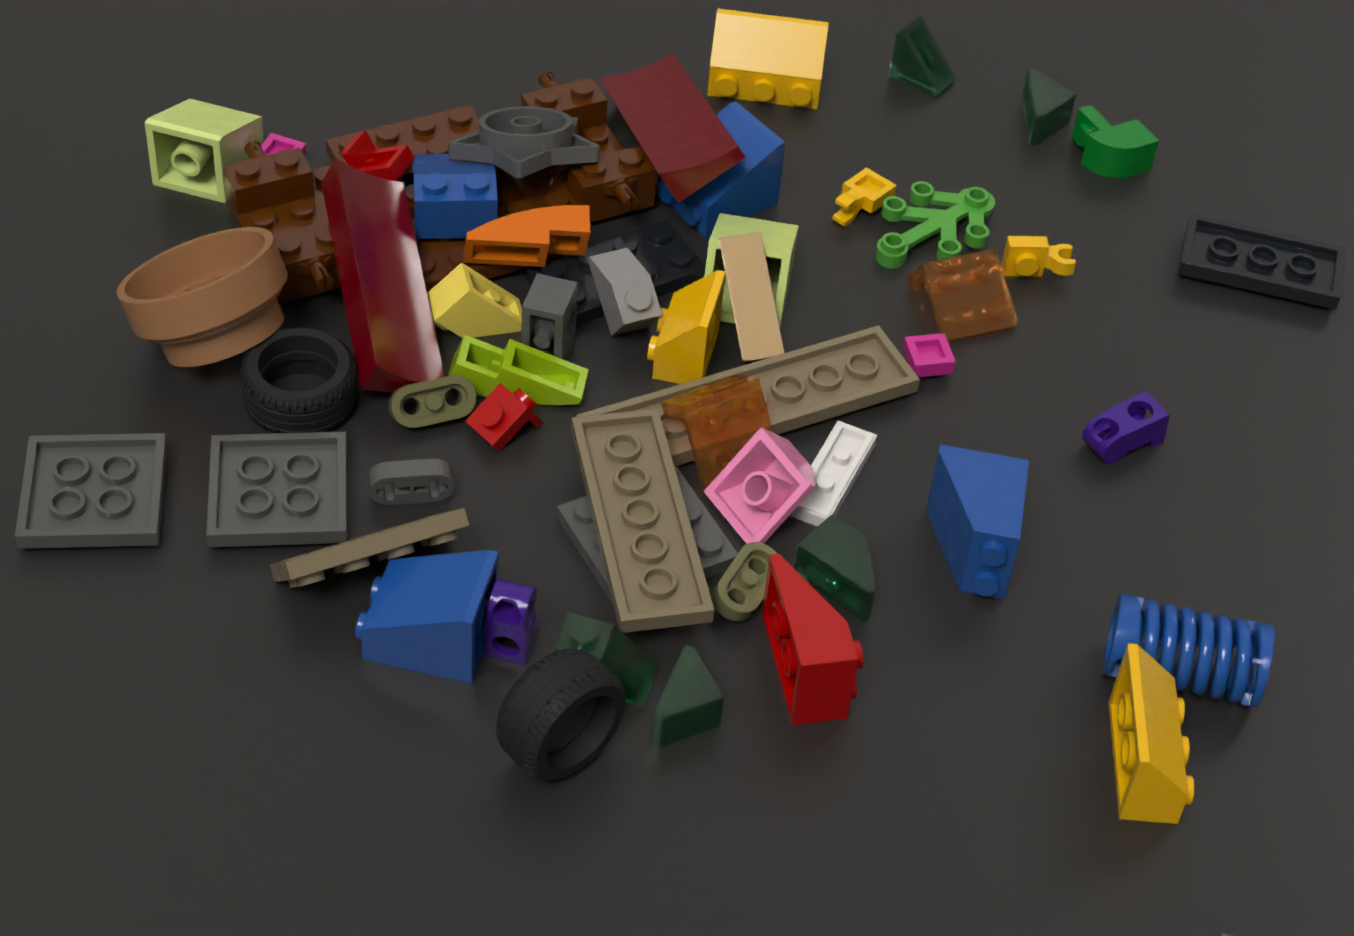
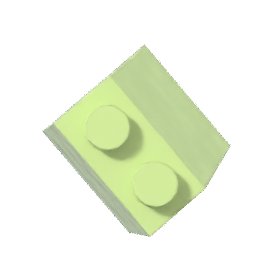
M194 99L183 101L149 117L145 121L152 184L225 204L222 166L249 159L244 150L247 143L251 142L254 147L253 141H258L260 144L264 142L262 116Z
M720 213L709 239L704 277L716 270L725 271L719 238L761 232L780 328L793 266L799 225ZM725 274L720 321L735 324Z

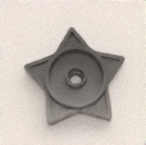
M521 106L502 108L484 114L479 119L478 132L448 142V156L450 159L494 164L515 178H523L551 165L599 162L600 146L578 135V117H570L562 111L551 108Z

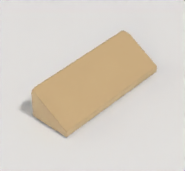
M761 232L719 238L743 363L784 354Z

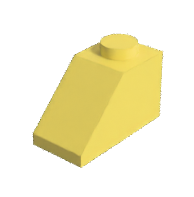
M462 262L427 292L432 319L444 331L450 330L463 338L464 334L475 338L521 332L522 307L519 298Z

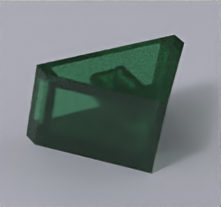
M920 15L896 33L889 76L934 97L957 77Z
M1028 69L1022 104L1029 145H1038L1070 123L1076 94L1033 69Z
M684 645L654 711L650 738L651 746L660 748L720 727L724 696L697 651L692 646Z

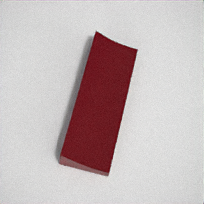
M673 53L642 69L626 74L599 78L659 176L678 203L746 158Z
M335 157L321 184L361 390L394 392L404 385L445 377L404 182L383 179L364 173Z

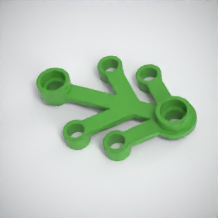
M918 181L911 185L909 200L912 204L919 207L906 206V202L897 196L887 197L883 201L881 215L884 219L891 222L901 220L923 222L903 234L889 232L878 240L875 259L878 264L885 268L896 269L902 267L906 263L909 248L940 232V241L936 252L937 259L944 264L957 263L960 259L962 245L957 241L956 222L961 219L968 221L964 236L965 244L976 249L987 245L990 231L984 225V220L993 212L995 199L981 187L966 188L960 193L934 191V187L930 183ZM932 204L939 206H947L950 208L946 210L921 207H925Z

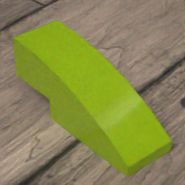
M464 334L454 354L448 376L458 375L468 379L474 386L478 396L488 397L498 384L501 383L512 394L520 388L537 405L579 404L582 400L589 369L509 339L505 349H501Z

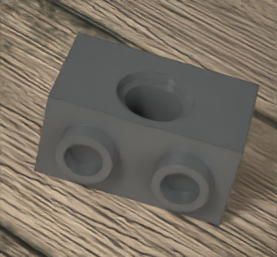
M536 274L522 305V344L563 360H569L575 345L578 282Z

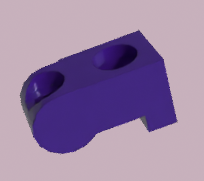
M1145 390L1093 418L1084 428L1082 439L1105 463H1113L1123 458L1128 452L1145 444L1152 448L1164 443L1170 414ZM1146 409L1152 414L1149 419L1145 417Z
M502 579L496 581L487 610L485 656L526 665L539 632V619L536 618L535 610L537 588ZM500 637H507L515 641L519 648H507L499 644L498 641Z

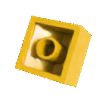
M716 270L674 292L669 308H661L663 315L658 318L657 332L660 334L659 337L652 335L647 353V360L654 361L652 379L682 384L706 376L719 335L725 271Z

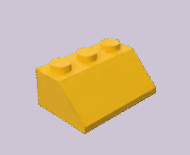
M717 9L707 96L817 109L829 22Z
M1128 643L1108 702L1119 819L1178 824L1185 805H1191L1194 797V779L1192 776L1186 775L1185 768L1189 758V739L1181 734V726L1185 714L1184 699L1177 697L1175 678L1138 644Z

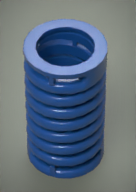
M1119 593L1106 640L1102 668L1103 675L1117 677L1120 668L1117 661L1121 659L1122 662L1127 644H1138L1140 646L1144 634L1143 650L1154 660H1156L1162 640L1159 664L1171 675L1180 642V652L1174 678L1176 691L1183 692L1189 685L1194 655L1199 642L1191 691L1194 695L1200 696L1206 692L1213 654L1217 645L1216 659L1209 685L1210 697L1217 700L1221 699L1226 690V697L1229 702L1238 703L1241 701V705L1258 707L1267 685L1272 663L1275 640L1273 625L1250 620L1246 621L1243 618H1235L1231 621L1224 614L1216 615L1213 618L1209 611L1202 610L1195 614L1191 607L1186 606L1179 608L1177 611V608L1172 603H1164L1159 607L1156 600L1148 599L1144 601L1142 597ZM1236 646V655L1230 670L1231 657Z

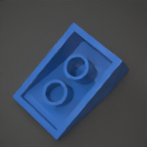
M413 154L415 157L413 159L415 239L466 238L467 232L497 219L498 199L494 164L450 159L448 154Z

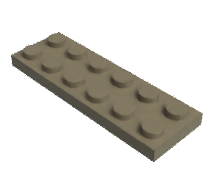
M648 409L572 417L571 432L620 633L713 622V603L659 410Z

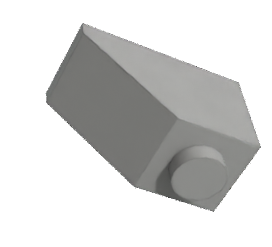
M628 248L588 257L587 260L611 337L648 328L663 315L650 274Z

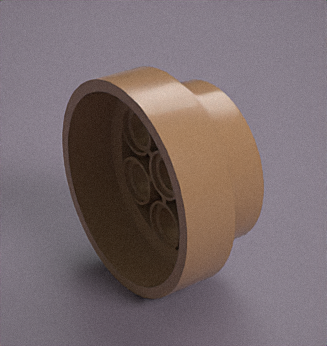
M259 227L234 228L192 239L149 259L122 280L117 288V297L133 333L139 338L159 343L167 361L171 365L177 367L202 366L230 358L256 346L271 336L281 326L284 314L277 296L287 280L288 272L275 239L269 230Z

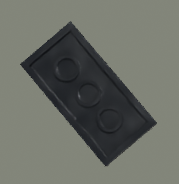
M1190 213L1178 274L1336 310L1341 297L1346 247Z
M666 220L589 246L586 249L585 256L563 255L546 261L545 267H527L526 280L532 285L538 273L578 282L576 326L605 316L587 260L590 256L628 248L650 274L657 297L682 289L703 278L706 265Z

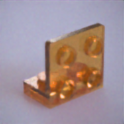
M996 248L922 263L906 277L911 292L925 290L926 294L929 295L939 333H945L948 342L1013 328L1018 324Z
M732 375L661 402L665 419L681 421L685 426L701 485L706 488L761 427L773 432L760 380L757 377Z

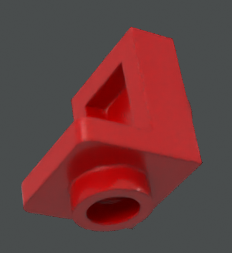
M367 131L358 132L342 151V156L348 165L364 173L392 181L400 180L404 176V170L415 158L408 144L376 149Z
M501 383L465 421L498 452L504 448L527 421H530L536 428L543 423L532 412L538 405L520 388L512 394Z

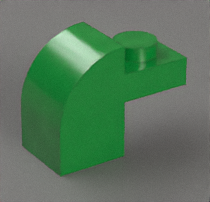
M1092 105L1078 109L1072 139L1084 150L1081 164L1085 168L1096 174L1111 178L1131 177L1152 169L1159 140L1138 119L1112 126Z

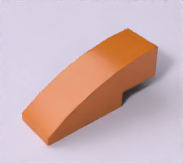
M561 205L535 208L509 214L487 222L466 233L463 263L545 267L548 254L585 256L590 236L589 205Z

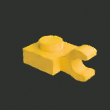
M868 168L863 169L843 183L841 194L835 200V203L841 206V209L832 216V219L843 226H848L861 209L873 213L882 207L885 198L895 196L897 185Z
M1007 236L1001 263L1003 276L1042 277L1044 268L1050 269L1055 274L1061 276L1073 275L1076 260L1070 259L1073 247L1069 244L1049 246L1047 236Z

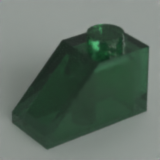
M830 515L797 544L794 569L815 590L865 623L870 618L876 590L868 541L855 528L844 524Z
M567 613L554 652L568 648H580L591 653L619 678L625 689V702L645 707L657 672V664L614 624Z

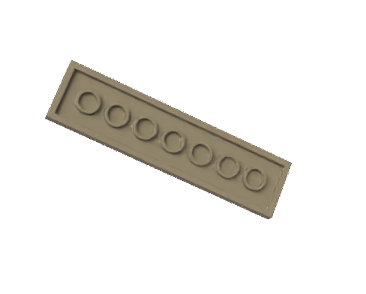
M878 325L577 414L576 417L658 409L673 463L678 466L745 445L761 427L778 435L917 392L920 379Z

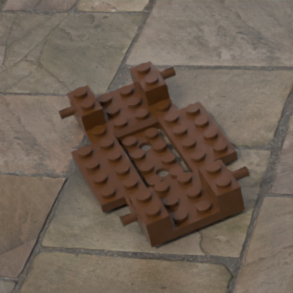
M547 71V75L543 72L538 79L543 88L521 94V106L551 108L562 111L570 117H578V135L600 146V161L551 165L523 178H515L494 165L498 199L497 219L535 208L561 205H589L591 223L654 206L657 171L641 146L623 149L606 124L608 100L593 78L580 79L561 85L557 82L552 72ZM468 105L427 116H419L402 122L381 125L364 131L368 132L376 149L408 144L413 154H448L449 141L479 131V117L472 106ZM358 132L326 139V152L332 163L335 157L346 163L342 156V151ZM253 141L254 147L251 142L247 143L244 150L249 159L222 166L225 199L238 228L259 227L267 229L272 233L288 272L287 280L277 296L279 304L341 288L321 184L331 165L311 169L300 147L265 155L258 141ZM412 160L404 170V176L398 181L404 182V186H406L405 192L409 211L415 216ZM414 218V219L412 220V225H413L414 234H415V218ZM466 238L416 239L427 292L461 262L463 263ZM548 254L546 261L560 257L562 254ZM463 263L487 279L530 267Z

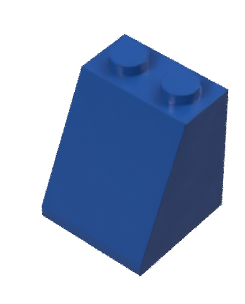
M736 101L728 104L717 116L746 158L679 203L662 178L658 176L657 195L662 202L674 209L684 218L688 225L693 226L705 238L712 234L720 213L750 217L778 203L785 142Z
M939 445L926 512L959 591L1005 599L1021 537L1029 460Z
M483 550L390 559L383 577L376 576L370 593L371 606L369 611H362L357 621L355 637L361 640L362 660L472 684L485 650L487 610L493 587L498 580L499 552Z

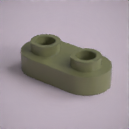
M458 375L404 385L395 390L391 395L389 413L398 425L405 428H418L462 418L473 410L476 403V391L468 379ZM449 389L455 390L458 394V401L452 406L445 400V394ZM408 398H412L417 404V409L412 415L407 414L403 409V403Z
M751 542L743 546L712 591L713 606L721 616L731 621H744L759 606L764 598L770 554H777L770 546L760 542Z

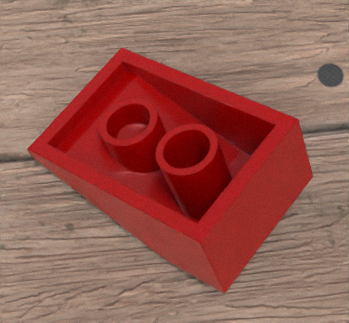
M770 554L761 616L791 725L847 719L851 699L857 697L856 671L863 667V651L860 641L852 639L847 621L780 554Z

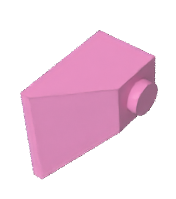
M761 427L704 490V493L746 544L751 542L765 543L815 488L813 467L788 439Z

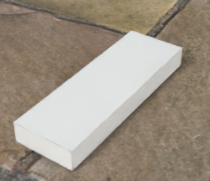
M837 421L811 465L814 471L815 488L789 516L828 530L876 446L877 435Z

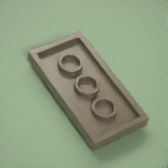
M465 508L455 509L270 564L274 582L288 581L290 588L301 587L326 579L323 571L325 569L333 568L334 574L346 573L371 565L368 558L371 555L376 554L378 561L415 552L412 543L419 541L421 548L455 540L458 538L456 529L470 525Z

